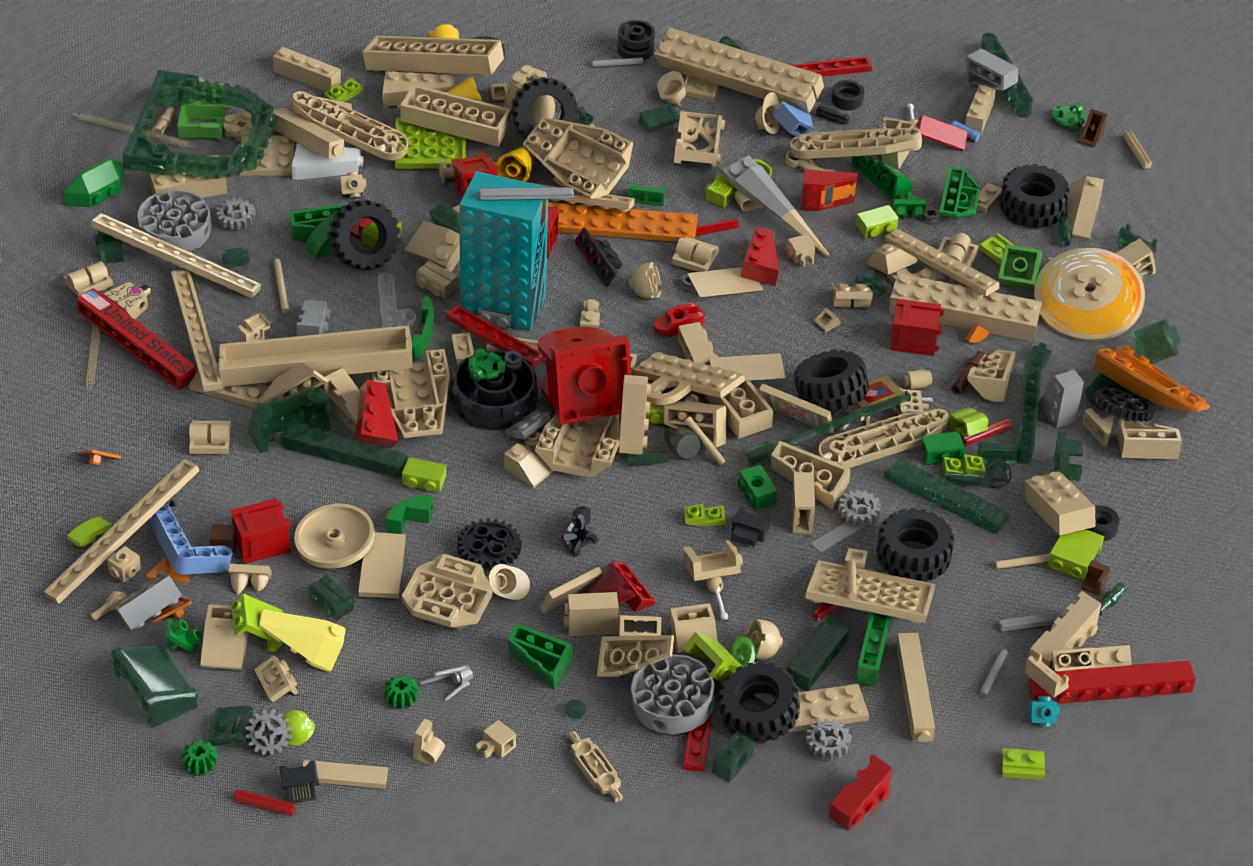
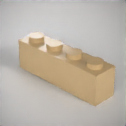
M281 47L273 55L275 73L324 92L328 91L336 83L341 86V72L339 68Z

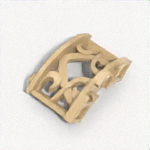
M680 111L678 135L681 138L676 141L674 163L681 164V160L710 163L714 168H716V164L720 165L721 154H718L720 131L724 130L725 120H722V116ZM687 116L699 117V123ZM705 118L716 119V126L714 128L709 127L710 121L706 123L705 128L702 124ZM700 134L709 146L697 151L689 142L695 141Z

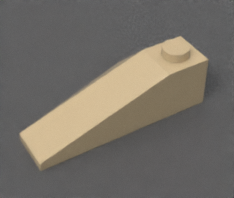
M1086 176L1068 185L1070 193L1066 214H1068L1069 218L1068 223L1071 237L1089 240L1104 179Z
M996 350L987 356L985 362H979L977 368L972 367L970 369L967 380L984 399L991 402L1004 401L1016 352Z

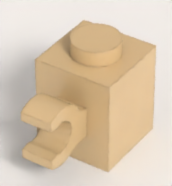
M808 234L788 239L786 254L792 259L794 264L800 262V265L805 267L806 261H809L813 265L815 244Z
M497 720L492 725H488L483 731V741L476 744V752L486 749L484 751V758L490 757L492 752L503 758L516 747V733Z

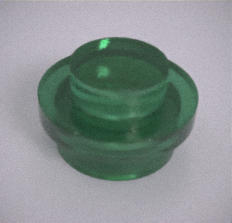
M571 700L566 704L565 711L570 718L580 719L586 712V705L581 700Z

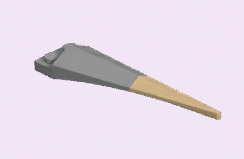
M750 155L722 170L721 174L734 188L765 207L801 236L808 234L814 242L815 248L825 257H829L827 250L771 177Z

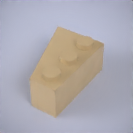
M1140 238L1135 242H1131L1122 250L1115 252V254L1132 264L1141 279L1143 278L1142 275L1147 273L1153 275L1156 273L1153 252Z
M341 368L325 376L328 379V393L325 395V405L356 433L360 390L346 371Z
M681 401L664 405V424L679 431H689L695 435L685 423V420L691 417L716 448L726 443V406Z
M1124 417L1119 418L1116 435L1121 458L1179 459L1182 443L1179 429L1157 424L1152 427L1143 425V422L1138 420L1137 423L1125 421Z

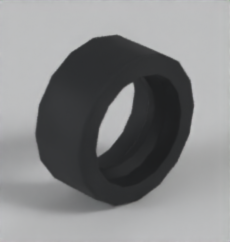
M839 81L832 88L831 101L837 108L842 110L858 109L864 101V88L856 81ZM851 93L854 94L855 97H844L840 94Z

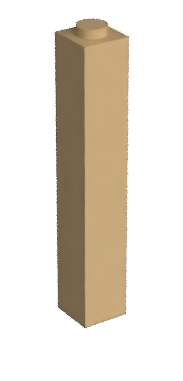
M285 108L269 110V128L328 159L344 156V139Z
M898 633L896 650L912 742L933 741L935 725L918 633Z

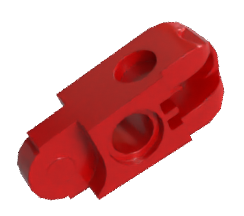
M695 303L681 304L666 310L664 316L656 318L653 330L659 335L669 334V338L678 335V326L698 322L703 326L705 313Z

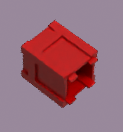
M480 153L478 156L463 159H451L455 177L454 192L460 200H462L476 171L492 175L498 173L497 166L486 153Z
M897 298L890 350L934 356L935 351H939V345H936L937 335L941 336L942 326H938L939 317L944 315V310H941V304Z
M277 498L231 509L232 525L236 526L234 541L244 564L290 553V547L293 546L288 533L291 522L289 519L285 520L282 513L284 506L282 502H278Z

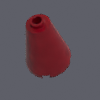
M614 563L606 569L585 593L617 592L618 605L636 597L633 588L625 576L623 577L621 573L619 574L620 570Z

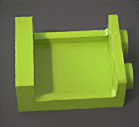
M1086 529L1060 535L1050 553L1048 567L1084 580L1091 560L1095 558L1096 554L1099 555L1102 549L1104 536Z
M242 594L231 606L234 635L239 637L244 631H248L266 639L268 650L276 652L284 642H278L258 626L263 609L283 613V610Z
M697 632L691 636L683 647L687 653L709 662L712 660L716 666L711 671L710 676L722 682L724 680L727 681V676L731 672L735 673V669L742 666L718 641Z

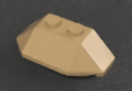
M300 363L273 380L261 398L260 404L273 412L302 408L328 393V379L304 363Z

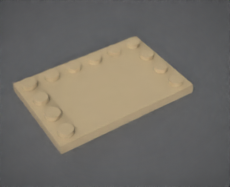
M818 560L807 588L805 599H810L814 603L824 602L908 619L913 623H925L936 584L856 568L857 598L851 600L849 599L848 566Z

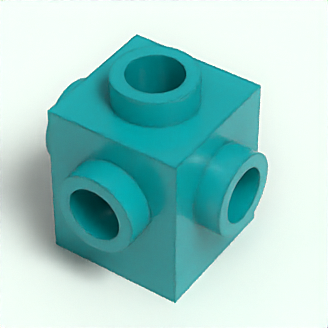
M1039 696L1038 700H1028V721L1038 723V726H1051V723H1057V717H1060V706L1057 705L1056 701L1051 700L1050 696Z

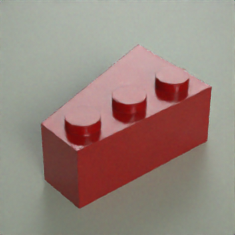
M755 227L740 277L776 286L779 267L773 231Z
M366 380L360 388L355 441L392 448L398 442L386 384Z
M874 754L868 758L870 763L864 771L858 770L856 775L859 777L851 786L847 784L830 804L829 817L848 831L854 825H859L863 817L867 813H872L881 800L885 801L890 794L889 788L893 767Z

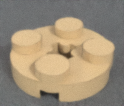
M249 111L226 115L223 123L224 133L229 138L233 136L236 137V140L241 141L242 136H255V133L259 130V123Z

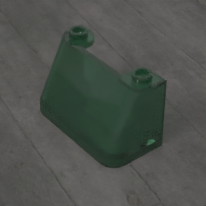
M315 387L257 406L253 410L247 428L248 435L259 453L269 451L268 443L269 441H274L273 434L305 423L309 429H312L313 426L319 427L322 433L331 430L329 396L324 389Z
M151 644L125 646L112 650L115 675L119 680L126 679L141 700L142 709L147 712L149 711L147 721L152 728L197 708L196 699H198V693L194 687L191 688L171 660L165 646Z

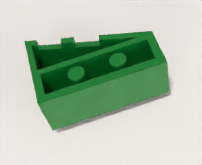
M343 204L289 211V227L292 239L307 241L312 231L329 215L336 211L339 212Z
M516 623L507 638L509 652L555 690L573 658L572 644Z

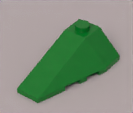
M868 155L852 156L851 165L893 203L894 199L906 196L907 191L912 192L913 182L900 171Z

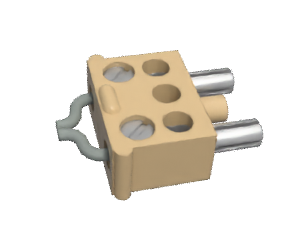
M900 388L906 397L896 401L897 409L893 405L894 402L889 403V406L898 415L904 413L931 411L928 408L929 404H932L933 398L922 397L919 390Z

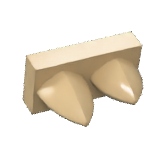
M229 564L231 585L236 594H240L243 591L248 579H251V583L257 592L266 586L268 580H271L272 572L270 566Z

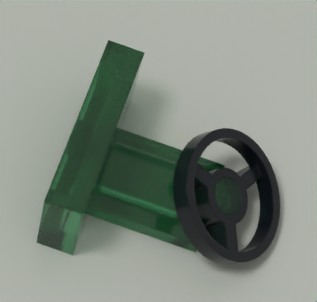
M978 444L977 456L983 457V462H987L985 479L989 485L1001 488L1010 482L1012 470L1007 463L1016 462L1017 444ZM1007 468L1010 473L1009 479L1007 478ZM1003 479L1007 482L1003 485H994L989 480Z

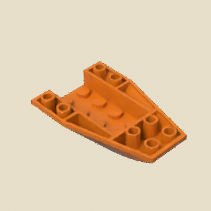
M1127 345L1117 347L1115 352L1109 348L1100 349L1096 354L1094 365L1096 370L1146 400L1182 411L1199 412L1210 408V405L1206 403L1204 398L1194 395L1188 388L1180 385L1156 366L1149 363L1150 360L1147 357L1135 354V350Z

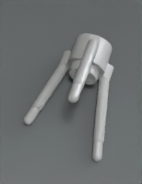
M464 664L456 668L435 672V677L422 680L419 684L423 685L452 676L453 681L460 685L444 698V701H448L464 687L470 685L469 680L473 679V674L470 667Z

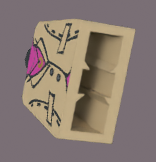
M127 282L104 293V295L110 301L116 303L123 311L129 313L132 318L136 319L147 309V295L151 293V290L146 284L138 288L131 282Z

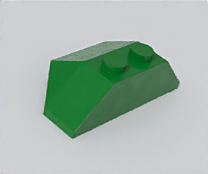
M108 158L79 173L70 182L68 187L62 190L63 204L65 206L91 208L120 193L124 179L123 162Z
M949 166L939 216L959 219L976 214L981 188L974 178L969 175L967 169Z

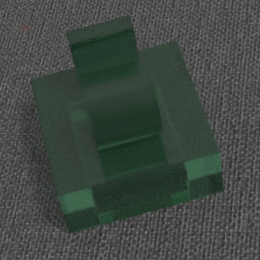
M1040 342L1039 346L1034 345L1028 355L1027 362L1045 367L1052 351L1046 349L1047 344Z

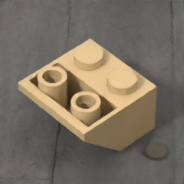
M710 603L670 609L669 625L674 636L678 655L690 654L683 647L695 632L717 641L715 618Z

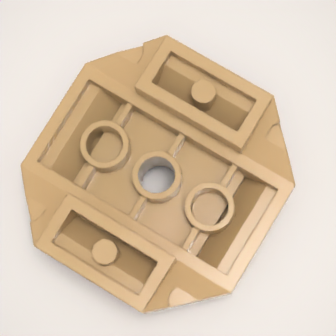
M442 554L436 557V560L417 567L402 594V602L413 616L460 631L471 624L479 622L492 597V588L480 564Z

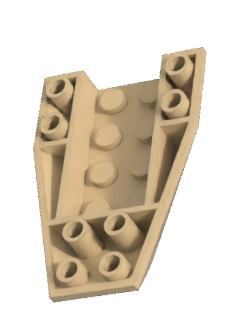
M542 117L523 142V146L565 186L572 187L578 193L594 199L608 195L627 170L633 143L604 128Z
M444 349L426 351V362L412 363L413 368L372 372L373 381L386 384L393 420L404 438L443 433L450 373Z
M619 414L563 425L558 423L555 415L545 425L535 447V452L553 471L591 478L612 464L620 443Z

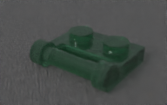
M250 706L216 708L208 742L212 746L245 745L246 726H248L249 718L253 715V708ZM241 716L238 731L233 734L237 717Z

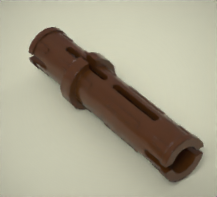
M977 351L973 359L967 362L966 368L951 386L953 393L958 395L962 393L969 383L967 377L972 367L977 368L979 362H984L987 359L986 353Z

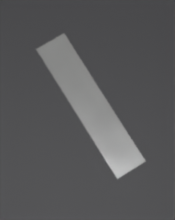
M852 521L845 522L811 544L820 552H823L868 524L864 523L863 526H860V523H857L854 526Z

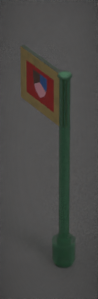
M887 375L869 381L866 396L857 402L856 405L861 410L780 441L789 445L796 444L859 420L861 417H867L906 401L910 402L911 394L908 391L904 393ZM765 440L749 446V449L745 450L749 463L758 464L771 459V455L779 441L768 443Z

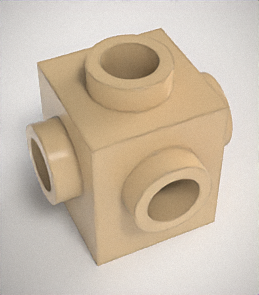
M348 172L347 176H341V195H349L350 198L360 197V194L364 193V189H367L366 178H362V174L358 175V172ZM351 182H355L356 187H352Z
M124 546L108 559L110 575L123 583L133 577L141 569L139 555Z

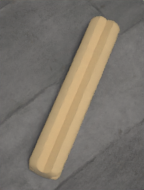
M1125 132L1124 139L1143 169L1151 168L1152 162L1133 132Z

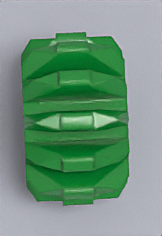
M399 674L398 678L392 676L390 681H386L384 696L387 704H392L394 709L398 706H401L402 709L405 706L411 707L412 703L417 702L419 687L416 685L415 679H410L409 675L402 677Z
M202 739L199 743L192 741L191 745H185L184 751H182V766L184 769H187L189 774L195 772L198 776L199 773L203 772L206 775L207 770L213 771L214 765L217 764V751L210 742L204 744Z

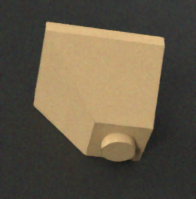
M885 244L873 252L867 261V265L889 275L916 263L917 258L892 244Z
M517 443L504 453V470L532 488H535L554 472L535 452V449L530 446Z

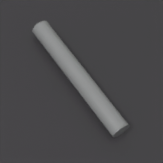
M643 57L592 61V67L643 64Z
M1000 650L979 692L980 696L986 697L1008 654L1007 650Z

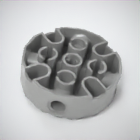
M168 190L166 194L158 196L154 194L140 205L137 213L140 231L188 252L200 248L209 238L212 229L210 210L205 204V200L190 191Z
M672 654V657L640 668L633 677L631 694L635 715L644 726L651 730L669 735L688 732L704 724L713 713L715 704L713 678L707 671L706 666L694 658Z

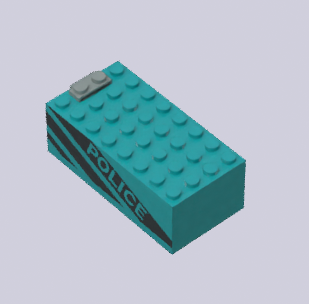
M476 171L459 204L460 306L494 326L502 328L509 326L531 331L546 298L548 199L480 200L479 190L483 188L548 187Z

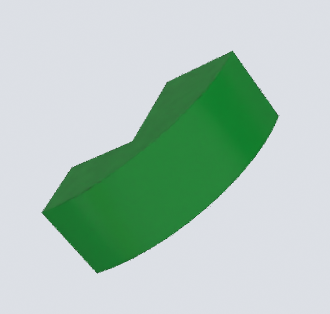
M334 213L325 218L307 239L305 249L314 260L330 253L331 248L328 242L331 240L330 237H327V232L331 230V227L328 225L330 221L334 220Z
M433 496L411 497L395 505L386 517V532L402 534L406 520L429 524L433 513Z

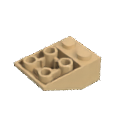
M209 604L205 620L200 667L242 670L249 632L244 631L239 637L234 635L231 606Z

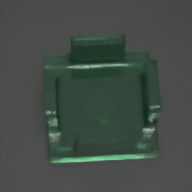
M1166 319L1131 332L1139 354L1147 357L1151 364L1179 354L1176 345L1181 343V339L1176 326L1169 327Z
M1058 432L1053 455L1054 472H1061L1069 481H1080L1082 465L1068 464V456H1083L1082 441L1066 439V432Z

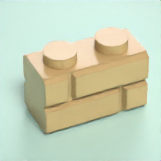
M430 260L416 272L417 284L421 288L430 290L435 296L447 299L451 296V293L453 294L459 288V276Z

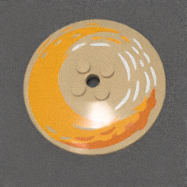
M1078 248L1059 254L1043 267L1035 283L1034 299L1042 302L1040 316L1054 331L1074 340L1096 342L1114 338L1132 327L1143 310L1145 289L1137 270L1123 257L1103 249ZM1087 287H1092L1095 290L1093 292H1087L1085 289Z

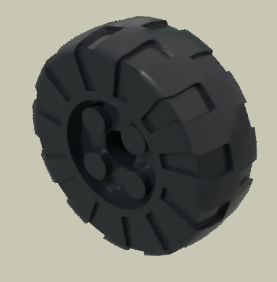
M485 350L487 353L493 352L501 356L502 361H505V354L508 352L503 350ZM473 355L463 359L459 363L457 370H454L451 381L452 404H454L456 413L460 418L465 419L468 424L477 428H486L487 430L509 429L534 411L538 397L537 377L532 366L528 365L524 358L521 360L520 368L513 370L506 366L505 374L501 373L499 377L490 380L481 379L477 382L470 377V371L467 368L469 358L473 357ZM498 363L493 365V370H497Z

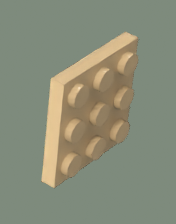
M284 135L242 136L240 176H292L295 141Z

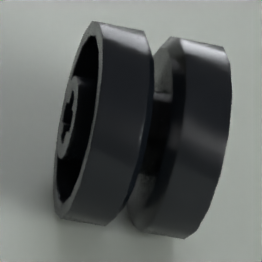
M629 20L622 23L618 29L617 50L619 55L624 59L643 57V61L649 59L654 53V27L643 20Z

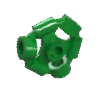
M1079 103L1059 105L1057 108H1052L1051 120H1055V123L1064 128L1070 127L1072 131H1077L1085 122V113L1083 112L1082 105ZM1060 112L1063 114L1062 118L1058 117Z
M480 348L474 351L473 357L469 358L467 369L470 371V377L477 382L481 379L490 380L499 377L501 373L505 374L506 361H502L501 356L493 352L487 353L484 349ZM495 363H498L497 370H493Z

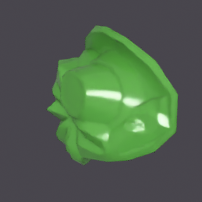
M737 637L732 645L730 654L745 667L747 663L754 662L755 648L748 637Z

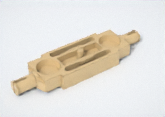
M575 731L571 732L568 737L574 744L571 745L570 751L574 755V761L594 789L598 788L602 794H611L615 802L621 801L623 796L618 791L621 781L617 776L616 770L589 737L580 739Z

